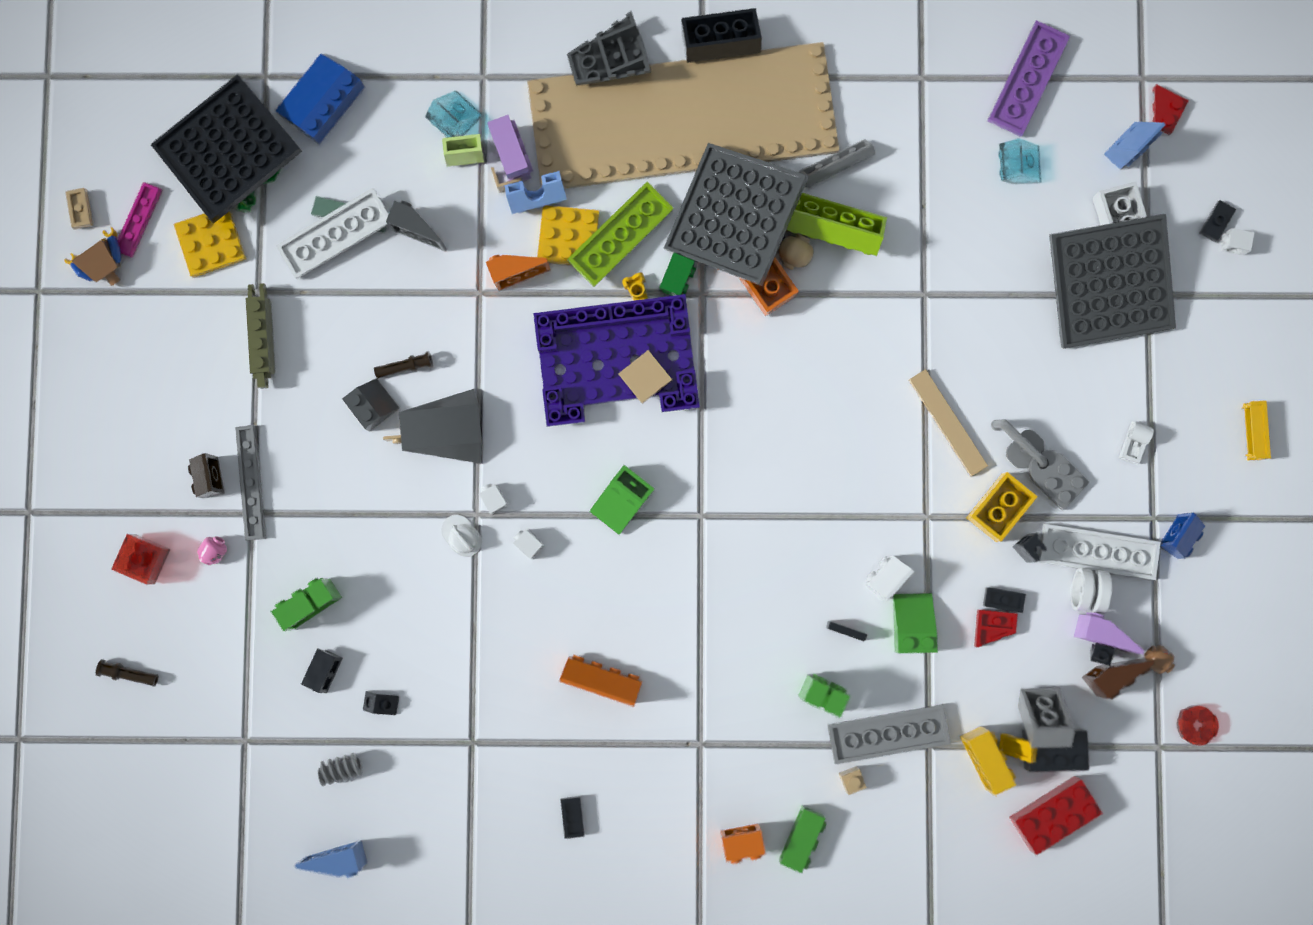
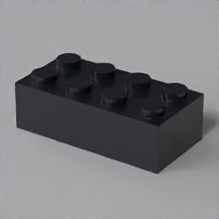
M756 8L681 18L682 37L687 63L761 53L762 37Z

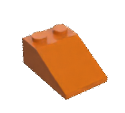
M494 255L489 258V261H486L498 291L551 270L547 258Z

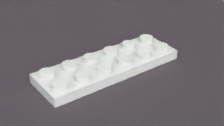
M371 188L279 243L276 247L295 279H298L387 226L386 219L389 212L376 190Z
M1043 524L1041 541L1047 550L1043 551L1040 547L1039 556L1041 559L1038 561L1040 563L1090 569L1091 571H1106L1110 574L1156 580L1161 542Z

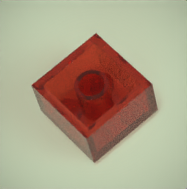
M127 534L111 570L146 585L155 584L170 549L137 534Z

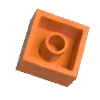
M759 823L721 830L726 862L730 861L731 864L742 862V859L745 858L757 860L761 859L762 855H766Z

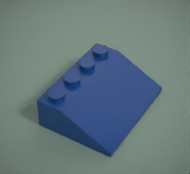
M321 53L276 108L275 112L320 145L365 86L360 78Z

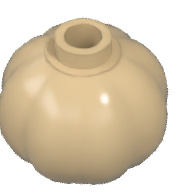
M796 234L795 237L788 236L781 242L779 255L784 261L783 266L793 270L794 267L802 268L810 263L813 258V247L809 245L810 240Z

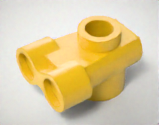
M642 272L622 280L624 289H628L633 301L648 299L644 285L646 280Z

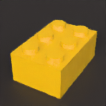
M1005 472L998 477L966 518L992 540L1002 542L1038 496L1011 474Z
M980 726L960 736L988 792L996 796L1016 786L1014 782L1016 776L1013 770L1007 767L1005 763L1007 758L1004 752L998 749L996 745L998 740L993 731L990 732L988 729Z

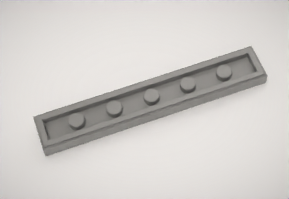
M256 425L235 427L245 541L266 539Z

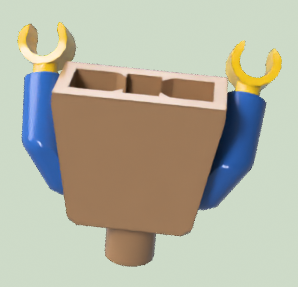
M110 227V234L105 230L102 231L107 240L103 238L79 256L70 253L72 256L71 261L66 258L64 259V262L71 266L78 277L96 283L105 278L111 286L121 280L114 272L115 269L121 266V253L116 238L118 233L113 227Z

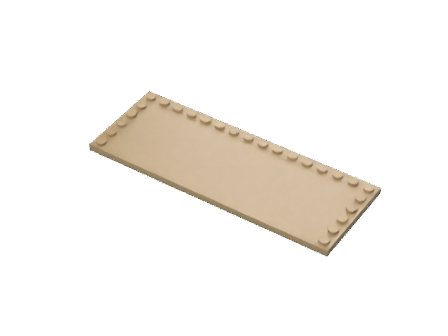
M824 42L761 50V53L691 63L682 60L651 64V73L576 86L573 75L527 81L541 187L543 185L541 175L560 171L565 189L696 172L708 143L766 162L839 152Z

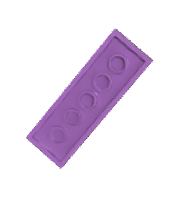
M1035 21L987 120L988 122L1020 137L1023 135L1070 35L1040 21Z

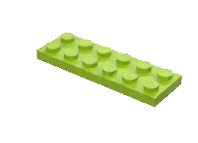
M646 182L567 261L595 287L674 208Z

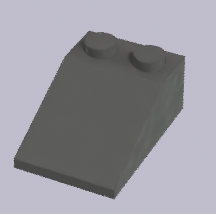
M394 200L386 219L387 224L394 232L446 251V246L420 217L416 210L412 208L410 203L403 200L401 202Z

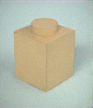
M857 766L838 773L848 795L867 788Z

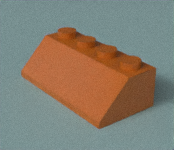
M573 655V658L568 657L559 682L633 707L635 706L642 684L639 676L631 673L628 676L620 674L621 670L610 667L609 670L602 668L603 664L592 661L591 664L584 662V658L578 655Z

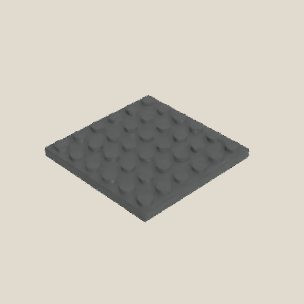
M708 143L664 249L762 286L809 177L805 174Z
M1166 214L1049 234L1061 348L1065 349L1176 329Z

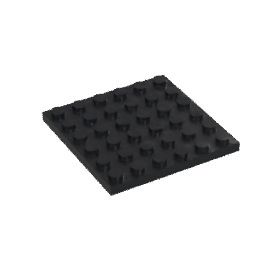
M238 74L150 144L212 223L218 221L302 152Z

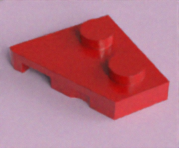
M1156 84L1153 87V122L1165 123L1166 125L1161 131L1170 135L1189 100Z

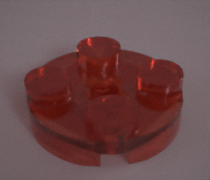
M1192 705L1179 712L1177 730L1183 740L1201 746L1210 743V740L1216 737L1219 723L1217 717L1208 708ZM1196 720L1202 723V727H1199L1198 731L1193 727Z

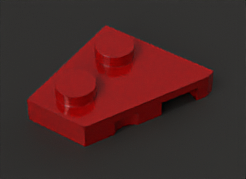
M977 610L974 647H981L1005 636L1015 634L1018 614Z

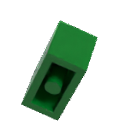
M673 253L659 291L670 296L686 295L690 286L687 284L689 277L693 278L697 269L694 267L695 261Z

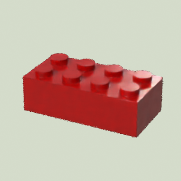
M1073 776L1009 818L1029 850L1037 856L1099 817L1103 812L1082 779Z

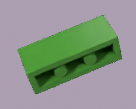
M801 807L780 855V864L801 874L804 869H808L811 858H809L811 851L816 850L819 843L817 837L819 833H823L827 824L824 815L807 807Z

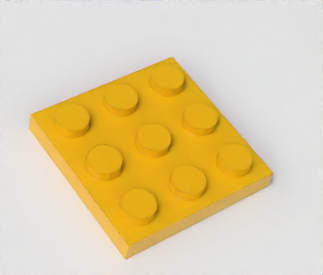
M545 205L542 209L537 257L547 258L548 263L571 265L567 259L598 230L599 210Z
M231 211L227 212L215 223H212L205 213L174 223L177 237L192 278L246 260Z

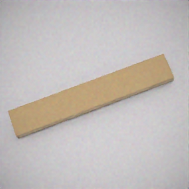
M925 369L909 379V382L970 477L986 468L988 465L927 370Z

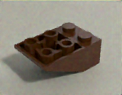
M1138 658L1111 663V666L1097 665L1085 674L1082 679L1096 696L1108 700L1114 699L1120 695V690L1125 686L1133 685L1136 682L1135 678L1148 673L1155 662Z

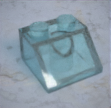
M455 90L434 99L425 117L446 138L464 136L481 119L482 114Z
M1020 138L999 144V175L1001 181L1009 184L1041 183L1038 145Z

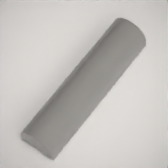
M864 139L800 170L799 173L809 177L805 187L808 188L875 155L874 146Z

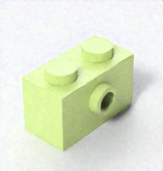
M480 134L442 138L447 167L484 162Z

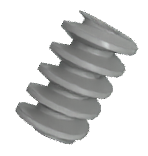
M351 753V759H348L347 755H343V761L336 757L335 763H333L332 759H328L327 766L324 761H321L318 769V777L322 786H325L327 783L329 785L333 784L334 781L338 783L342 779L348 780L349 776L353 779L357 775L362 776L363 774L360 760L354 753Z

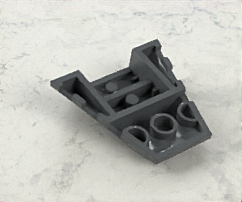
M631 11L620 22L618 20L611 24V28L605 32L600 31L596 34V38L590 42L588 40L567 54L576 86L651 73L650 61Z
M474 389L399 412L402 451L481 464L482 439L479 406Z

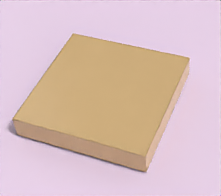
M649 350L618 373L642 404L672 381L671 377Z

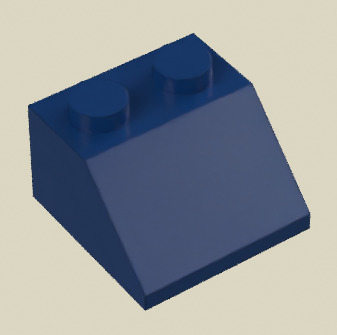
M1193 512L1178 514L1162 539L1160 548L1177 559L1189 557L1194 550L1193 545L1203 536L1205 525Z

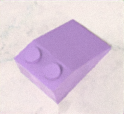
M1086 612V615L1079 614L1074 637L1113 646L1116 649L1130 653L1144 654V650L1115 624L1104 619V615Z

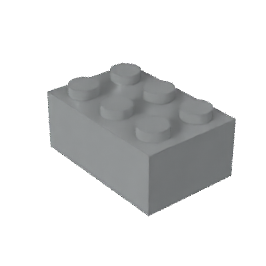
M1021 688L1018 708L1031 748L1072 747L1075 728L1060 688Z

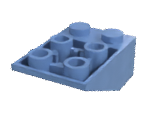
M1134 122L1104 155L1119 169L1125 165L1129 167L1163 133L1161 129L1166 124L1162 122Z

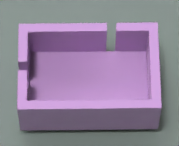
M509 115L487 122L508 180L521 178L522 181L531 179L530 172L533 169L528 155H525L527 153L515 120L511 121Z

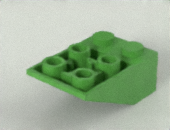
M623 465L589 512L620 535L655 489Z

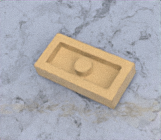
M80 188L65 191L71 228L79 229L93 226L87 189Z

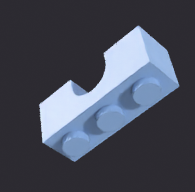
M560 171L541 175L543 185L537 191L526 189L523 181L505 185L506 197L512 214L523 213L526 210L542 208L545 205L557 204L567 200Z

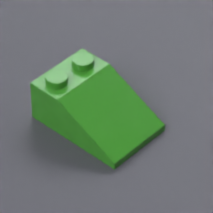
M932 593L894 594L895 652L938 653Z

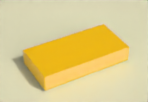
M1007 733L1000 734L999 750H1002L1005 755L1030 763L1036 762L1037 748H1031L1029 740Z

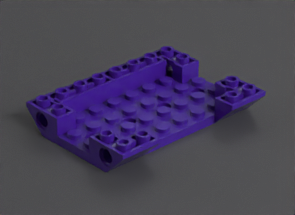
M685 294L533 313L537 349L540 356L547 427L585 422V405L638 399L618 373L631 364L630 360L633 356L640 357L648 350L672 379L669 384L652 396L660 397L661 412L700 408ZM671 351H676L679 354V358L676 361H671L668 358V354ZM595 361L603 362L604 366L601 370L593 368ZM557 366H565L566 372L563 375H557L555 373Z

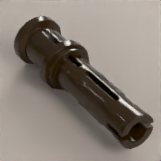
M427 351L422 355H411L408 359L374 367V373L377 379L410 370L416 372L421 368H432L433 360L430 352Z
M104 659L98 662L95 671L98 677L103 675L111 677L112 680L125 679L153 687L156 686L159 678L158 674L126 668L121 663L112 664Z

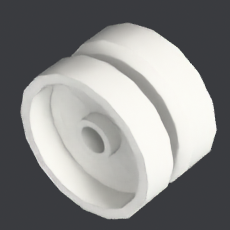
M1077 569L1071 587V604L1074 610L1086 612L1090 609L1092 613L1104 614L1107 611L1112 593V580L1109 572L1095 571L1093 573L1090 569Z

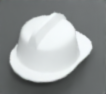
M451 515L446 518L442 524L441 531L443 538L449 546L460 556L469 557L476 554L482 544L481 535L464 516Z

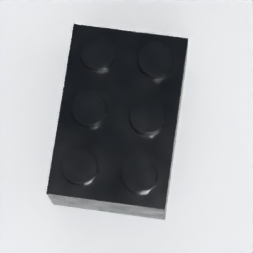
M1075 728L1072 747L1037 748L1036 762L1024 761V769L1029 772L1089 771L1088 731ZM1022 729V738L1029 740L1026 730Z

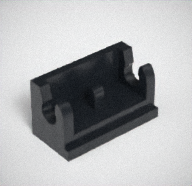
M1037 533L1026 534L1012 546L1026 563L1037 562L1041 559L1038 553H1036V546H1040L1043 551L1047 550L1044 543L1038 538L1039 535Z
M317 648L301 685L317 693H327L343 657Z

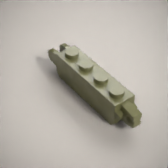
M260 283L259 297L255 296L254 285L249 284L248 297L245 298L250 373L253 374V379H257V387L266 389L269 388L268 378H272V375L275 374L272 307L270 300L267 298L266 284Z

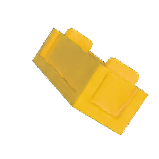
M1267 401L1244 403L1242 409L1245 412L1248 454H1245V457H1247V461L1270 459Z

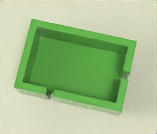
M315 578L308 583L309 587L303 590L298 589L291 594L292 598L284 599L274 605L276 608L271 613L283 631L295 630L342 598L331 579Z
M814 673L813 676L807 675L798 696L803 701L817 708L823 707L824 711L841 718L850 698V695L846 693L847 689L834 682H831L829 685V681Z

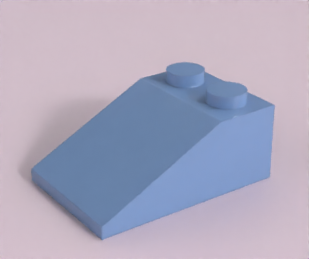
M360 840L305 856L295 864V868L337 877L346 875V878L358 875V872L363 870L362 868L367 864V859L362 841Z

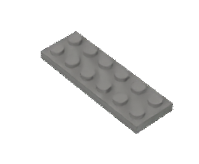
M942 704L827 725L834 764L951 744L944 706Z

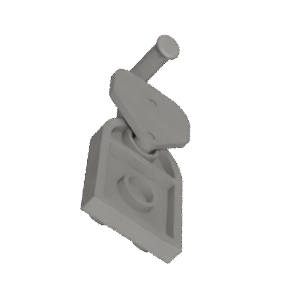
M1005 419L992 421L991 427L993 430L998 431L1002 429L1014 440L1006 450L1007 459L1016 468H1029V476L1032 482L1061 510H1065L1089 484V481L1063 455L1056 451H1044L1043 439L1033 430H1024L1020 433Z

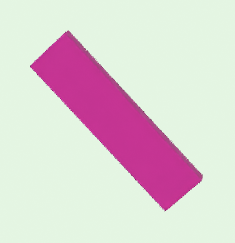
M146 182L142 183L117 239L121 254L133 258L163 191L162 189Z

